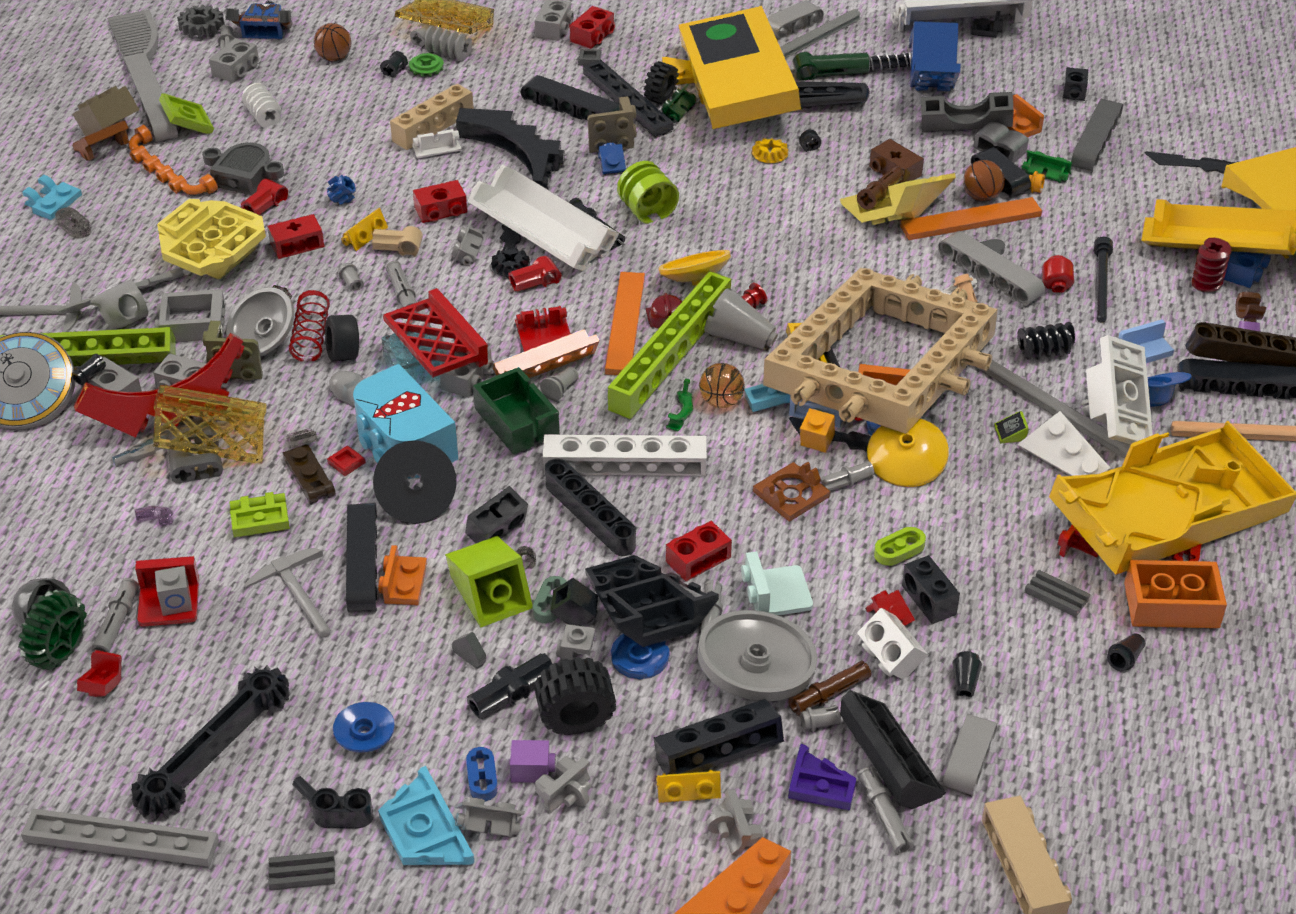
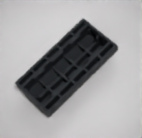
M849 690L842 697L840 708L842 719L900 806L914 809L940 799L946 793L885 703Z

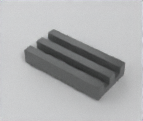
M1041 570L1036 572V577L1033 576L1030 584L1028 583L1025 586L1024 593L1074 617H1077L1090 598L1089 593Z
M334 851L269 857V890L335 884ZM328 872L326 874L306 875L310 873ZM306 875V876L276 878V877H280V876Z

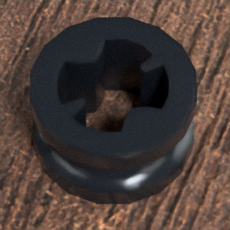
M806 130L799 137V144L805 152L818 150L821 146L822 140L815 130Z

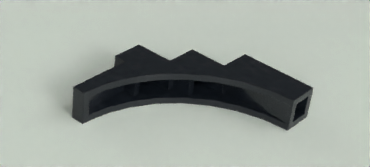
M459 109L456 119L459 138L489 143L506 150L527 167L534 182L549 190V177H552L553 171H558L560 164L565 162V150H561L560 140H543L541 135H537V126L518 125L517 120H514L513 111Z

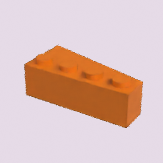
M762 837L674 914H763L790 872L791 850Z

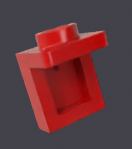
M1072 524L1068 530L1061 532L1057 545L1061 546L1060 556L1065 557L1071 547L1096 558L1099 556Z
M884 590L871 597L873 603L865 608L868 613L873 610L876 613L880 608H883L896 615L904 626L915 621L899 590L890 594Z
M95 650L91 654V669L77 680V691L88 693L93 697L106 696L121 681L122 656L120 654Z

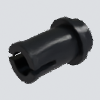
M95 353L80 367H74V372L71 373L72 378L79 385L89 384L90 378L106 367V362L100 363L103 358Z

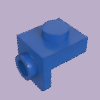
M606 143L603 146H599L598 158L601 161L603 174L620 173L626 170L622 144Z

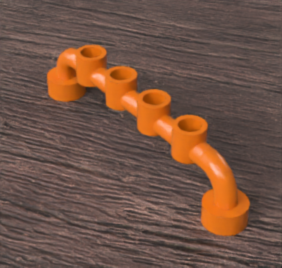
M141 125L134 130L135 135L129 140L130 157L136 163L143 161L142 165L149 173L156 171L155 175L162 183L169 180L168 185L176 194L180 191L190 195H197L203 192L212 194L218 190L217 183L210 174L199 179L200 184L189 185L182 175H176L169 165L164 166L156 155L151 156L143 145L138 146L140 142L146 145L153 140L149 129L145 125Z

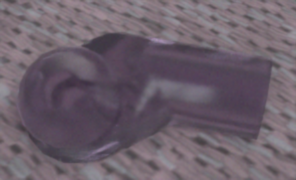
M153 505L135 509L137 523L159 519V524L165 526L171 525L174 522L172 517L174 512L169 507Z

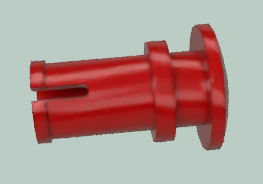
M751 283L749 289L744 291L743 296H741L753 308L759 306V302L764 305L768 301L765 291L757 283Z

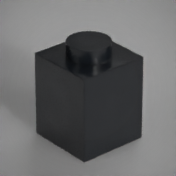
M571 578L553 590L550 612L568 625L582 626L591 622L596 617L598 595L575 578Z

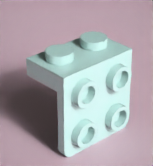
M757 551L746 553L745 565H741L743 582H747L749 602L750 604L753 603L756 611L784 615L812 610L813 601L800 566L793 565L763 570Z

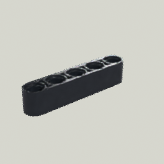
M540 75L534 76L520 90L524 100L528 99L533 101L532 103L551 107L552 110L560 113L565 112L570 114L569 116L580 120H587L591 114L619 111V104L614 101Z
M1193 358L1184 359L1177 366L1178 372L1192 375L1190 380L1179 383V388L1182 391L1190 389L1194 392L1211 393V391L1228 395L1246 394V396L1252 397L1272 396L1275 399H1296V367Z
M563 459L549 460L545 464L547 490L614 554L628 556L634 553L636 550V527L568 462Z
M376 503L347 504L346 604L348 612L377 610Z

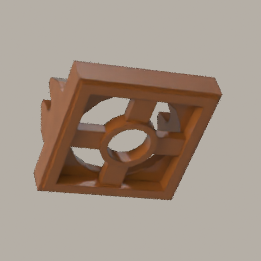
M120 121L74 142L72 147L76 152L79 151L86 161L94 159L93 151L90 147L93 144L115 136L116 141L120 145L129 143L128 135L125 131L128 129L126 121Z
M792 462L753 486V492L789 522L830 497V490L820 483L821 478L818 469L815 467L811 470L809 462H806L801 467ZM795 478L803 482L798 485H787L782 479ZM811 487L812 495L806 500L802 497V492ZM795 489L799 492V495L795 498H788L784 495V491ZM785 502H796L797 504H788Z

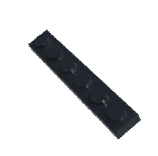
M599 60L583 66V74L616 103L619 104V97L628 96L630 104L635 105V120L654 137L674 130V122L605 62Z

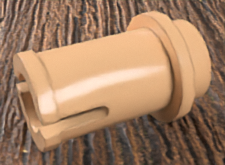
M969 274L955 277L954 286L960 288V291L964 289L968 294L967 300L977 303L978 301L971 284L973 278H970Z

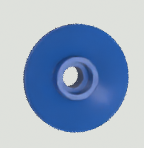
M359 702L346 707L337 715L333 723V734L337 743L346 750L359 753L374 751L382 747L391 739L395 729V722L391 712L383 705L374 702Z

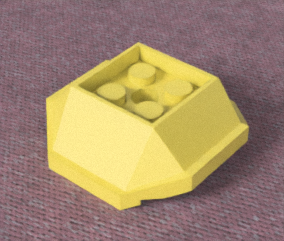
M188 199L157 224L164 261L197 275L207 274L216 279L224 277L254 252L259 242L266 237L262 216L225 201L210 200L200 202V199Z

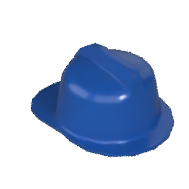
M1173 372L1147 377L1150 407L1162 406L1168 403L1173 396L1176 384L1190 380L1192 375L1185 372Z

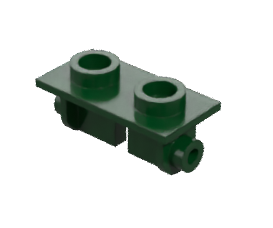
M688 83L682 90L678 88L671 97L672 101L668 99L661 108V111L674 123L679 122L696 103V96L686 90L689 86Z

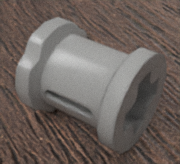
M426 21L420 29H414L410 33L412 43L424 47L427 29L429 26L435 25L432 22Z

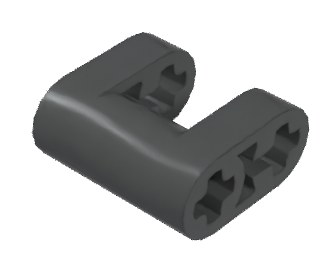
M200 426L176 430L168 434L166 443L170 475L173 482L178 484L221 476L223 466L219 455L215 453L193 455L195 452L213 450L218 447L219 439L215 428Z

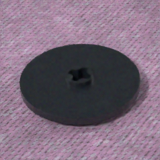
M406 441L391 447L380 458L374 471L373 489L378 503L390 516L406 523H423L441 515L452 502L456 491V473L451 460L440 448L424 441ZM415 475H419V481L423 485L421 488L416 486L414 489H411L407 478H414Z

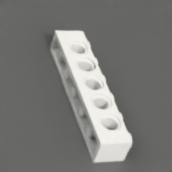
M544 435L543 473L545 475V464L549 460L563 459L580 475L706 476V436Z

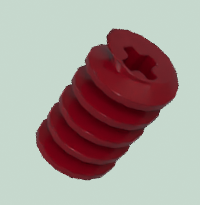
M1212 237L1207 238L1204 244L1199 247V254L1197 255V262L1195 263V270L1191 280L1192 286L1202 292H1214L1223 286L1231 254V246L1227 241Z

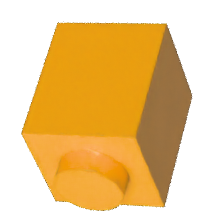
M809 408L800 427L801 446L826 453L835 435V415Z

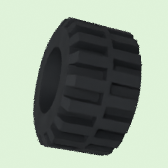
M574 657V659L570 660L567 658L561 660L562 662L553 663L549 669H544L540 673L541 677L536 679L534 689L541 721L548 730L552 729L554 733H563V735L583 734L587 731H594L596 727L606 724L605 721L610 720L613 712L616 711V698L608 669L603 667L601 662H594L592 658L588 657L585 659Z

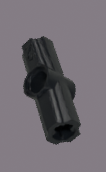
M540 653L515 669L511 666L501 668L494 675L491 683L467 696V703L471 711L478 718L483 719L508 703L514 706L516 701L523 697L524 699L528 698L531 690L536 686V679L541 677L540 673L544 669H549L550 665H552L551 659L545 653Z

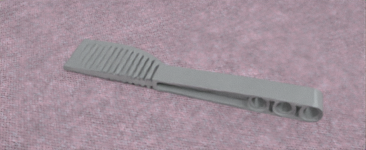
M150 10L107 18L127 71L131 74L140 96L143 112L146 114L148 124H150L155 142L178 138L176 125L170 123L159 101L162 90L149 63L156 53L159 42L157 27Z

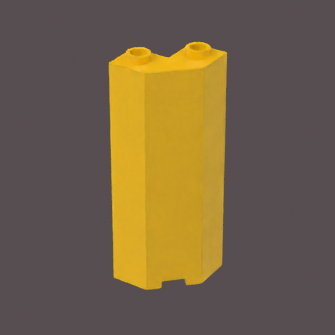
M1156 199L1154 217H1145L1141 241L1150 246L1199 249L1207 238L1215 237L1227 241L1231 246V251L1294 255L1296 251V209L1277 210L1171 204L1166 199Z

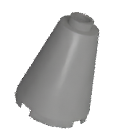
M730 288L725 289L714 304V313L712 316H708L704 331L712 336L764 350L766 346L771 348L778 336L775 333L776 327L734 290Z

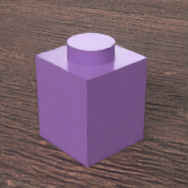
M512 740L510 756L511 782L535 783L542 775L547 774L549 776V772H555L556 754L550 753L549 740Z

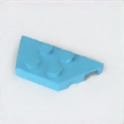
M426 766L418 770V777L409 786L404 784L396 792L395 797L388 800L378 810L379 818L403 865H471L475 863L474 855L459 827L455 826V819Z

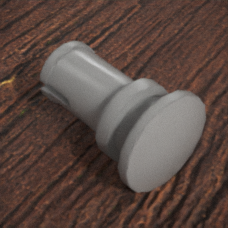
M567 367L560 374L543 379L540 383L541 392L548 399L556 402L562 398V394L566 392L567 387L579 379L577 370L573 367Z

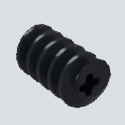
M1066 322L1065 324L1057 323L1055 326L1049 324L1045 327H1028L1026 330L1020 328L1017 331L1018 345L1027 360L1031 359L1032 352H1034L1036 358H1041L1042 350L1046 357L1051 356L1052 349L1056 356L1061 354V348H1063L1065 354H1070L1071 346L1075 343V330L1071 322Z

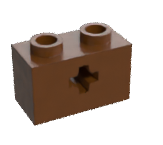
M888 139L871 149L869 167L883 175L895 166L901 167L905 174L903 175L904 178L898 182L899 184L922 176L924 158L897 142Z

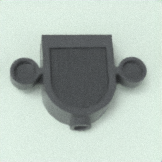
M258 143L236 144L228 148L223 154H221L218 148H207L202 152L204 164L211 166L210 174L216 181L218 188L253 195L257 192V187L263 179L277 181L284 176L283 164L277 161L270 162L268 149Z

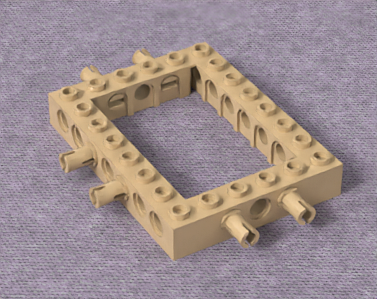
M859 268L764 359L763 386L790 394L792 402L796 405L802 400L799 406H803L807 401H811L837 410L843 421L847 419V422H852L855 417L907 433L945 390H950L964 396L968 393L970 379L958 377L967 365L975 366L985 371L989 369L992 355L980 351L995 335L998 309L989 307L984 303H975L967 300L968 294L964 289L960 291V288H955L949 295L942 293L938 289L923 287L922 279L918 275L914 278V274H911L903 281L896 279L892 275H883L868 268ZM871 306H873V311L878 314L889 315L901 319L903 322L908 321L924 326L926 329L930 328L945 333L897 385L862 375L857 371L838 367L832 363L819 361V357L825 351L829 352L830 347L837 340H841L842 335L849 328L852 329L854 323L860 317L863 318L865 312Z

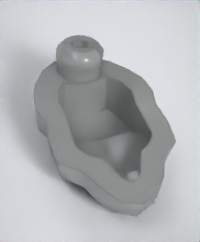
M339 371L330 378L329 384L336 398L355 407L353 392L357 384L364 380V378L355 372Z

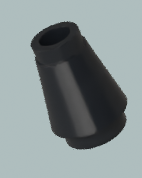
M1133 633L1111 645L1107 654L1110 666L1118 671L1131 669L1146 645L1145 639L1140 634Z
M959 652L952 661L957 696L973 697L981 672L982 662L979 655L974 652Z

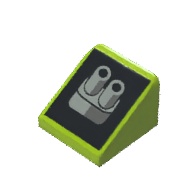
M1022 411L994 423L1000 444L1021 442L1028 435V425Z

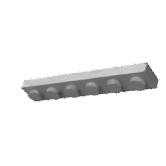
M32 809L21 833L23 842L207 867L211 864L219 842L216 832Z

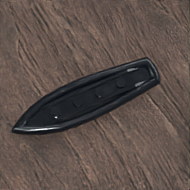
M795 81L799 89L801 107L866 102L870 95L869 87L866 83Z

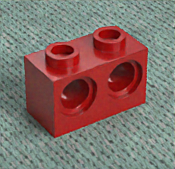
M591 6L569 25L570 42L590 49L600 44L608 34H612L615 30L614 13Z
M711 520L667 543L666 563L687 582L730 559L732 540Z

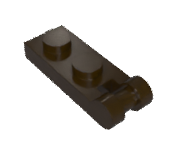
M308 444L282 452L285 462L309 504L317 502L318 498L323 496L329 498L336 495L332 481L328 479Z

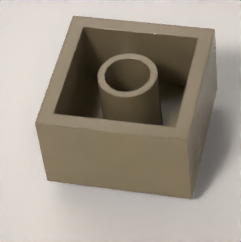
M114 86L77 106L79 110L72 115L83 134L88 136L139 111V108L126 86L120 89Z

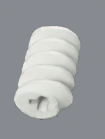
M253 83L249 85L242 95L245 107L260 126L266 128L278 124L281 120V106L263 84Z

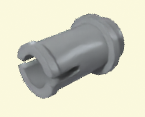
M343 263L339 267V278L346 282L350 291H356L364 287V282L357 274V268L354 264Z
M837 705L814 710L808 707L800 713L803 729H810V732H814L815 728L841 724V715Z

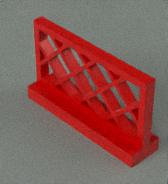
M438 288L428 291V299L383 314L384 322L432 378L473 362L478 367L488 364V344ZM424 309H428L430 312L429 315L417 313ZM399 318L408 319L406 323L394 321ZM415 320L425 322L424 326L413 325L412 322ZM433 323L442 325V328L438 329L429 326ZM408 331L420 333L418 337L406 335ZM425 334L437 336V339H425L424 336ZM442 338H451L455 341L454 343L443 342ZM426 346L432 347L431 352L419 350V347ZM437 349L450 350L448 355L436 353ZM455 352L467 353L463 357L454 356ZM432 360L445 362L436 367L431 364Z

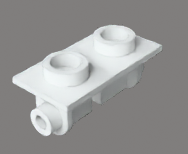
M450 129L437 132L438 139L435 140L433 133L417 135V138H413L412 144L416 157L423 158L462 151L458 141V130Z

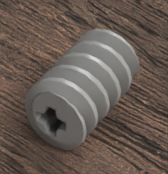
M433 25L427 29L424 40L427 52L435 53L436 55L442 54V56L450 57L453 60L457 58L461 62L470 55L472 39H466L465 34L461 33L458 35L456 31L451 33L448 29L443 31L441 27L436 29Z

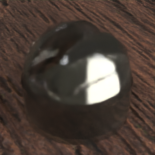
M527 546L519 547L515 552L521 557L526 555L525 562H530L529 566L524 569H533L536 565L534 549Z

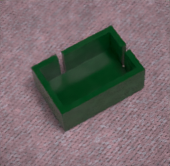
M520 367L473 385L475 410L513 455L533 447L535 441L539 444L543 443L544 435H560L559 411L534 383L531 384L530 378Z

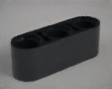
M990 148L971 156V164L980 160H988L1000 167L1005 178L1002 193L1005 192L1009 196L1008 198L1030 189L1031 181L1028 174L997 149Z

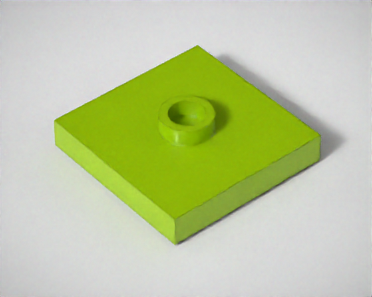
M165 93L161 94L159 101L170 123L205 134H210L214 131V127L201 104Z

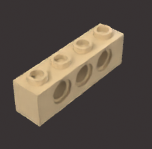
M457 83L390 120L392 141L402 148L409 150L412 148L413 138H417V135L428 133L435 135L437 132L456 123L460 108L474 109L473 93Z

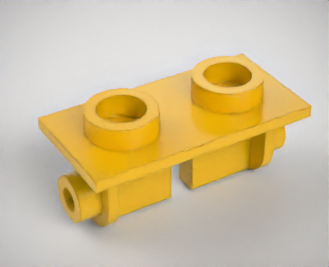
M377 208L343 233L342 243L345 246L351 244L354 250L357 251L373 239L374 229L386 230L388 225L381 209Z
M711 769L709 772L671 775L662 773V775H657L656 777L659 803L721 798L720 771H713Z

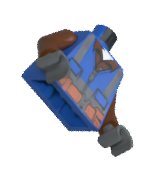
M266 1L264 4L253 3L242 14H239V9L226 8L225 20H231L234 24L241 27L242 38L282 39L283 28L290 29L293 25L291 10L282 11L281 5L275 4L272 1Z

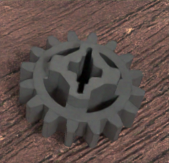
M212 5L186 8V12H180V16L177 17L179 31H182L183 35L189 34L190 37L197 35L198 38H201L202 35L209 37L210 33L217 34V30L225 25L223 12L219 11L218 7L213 9Z

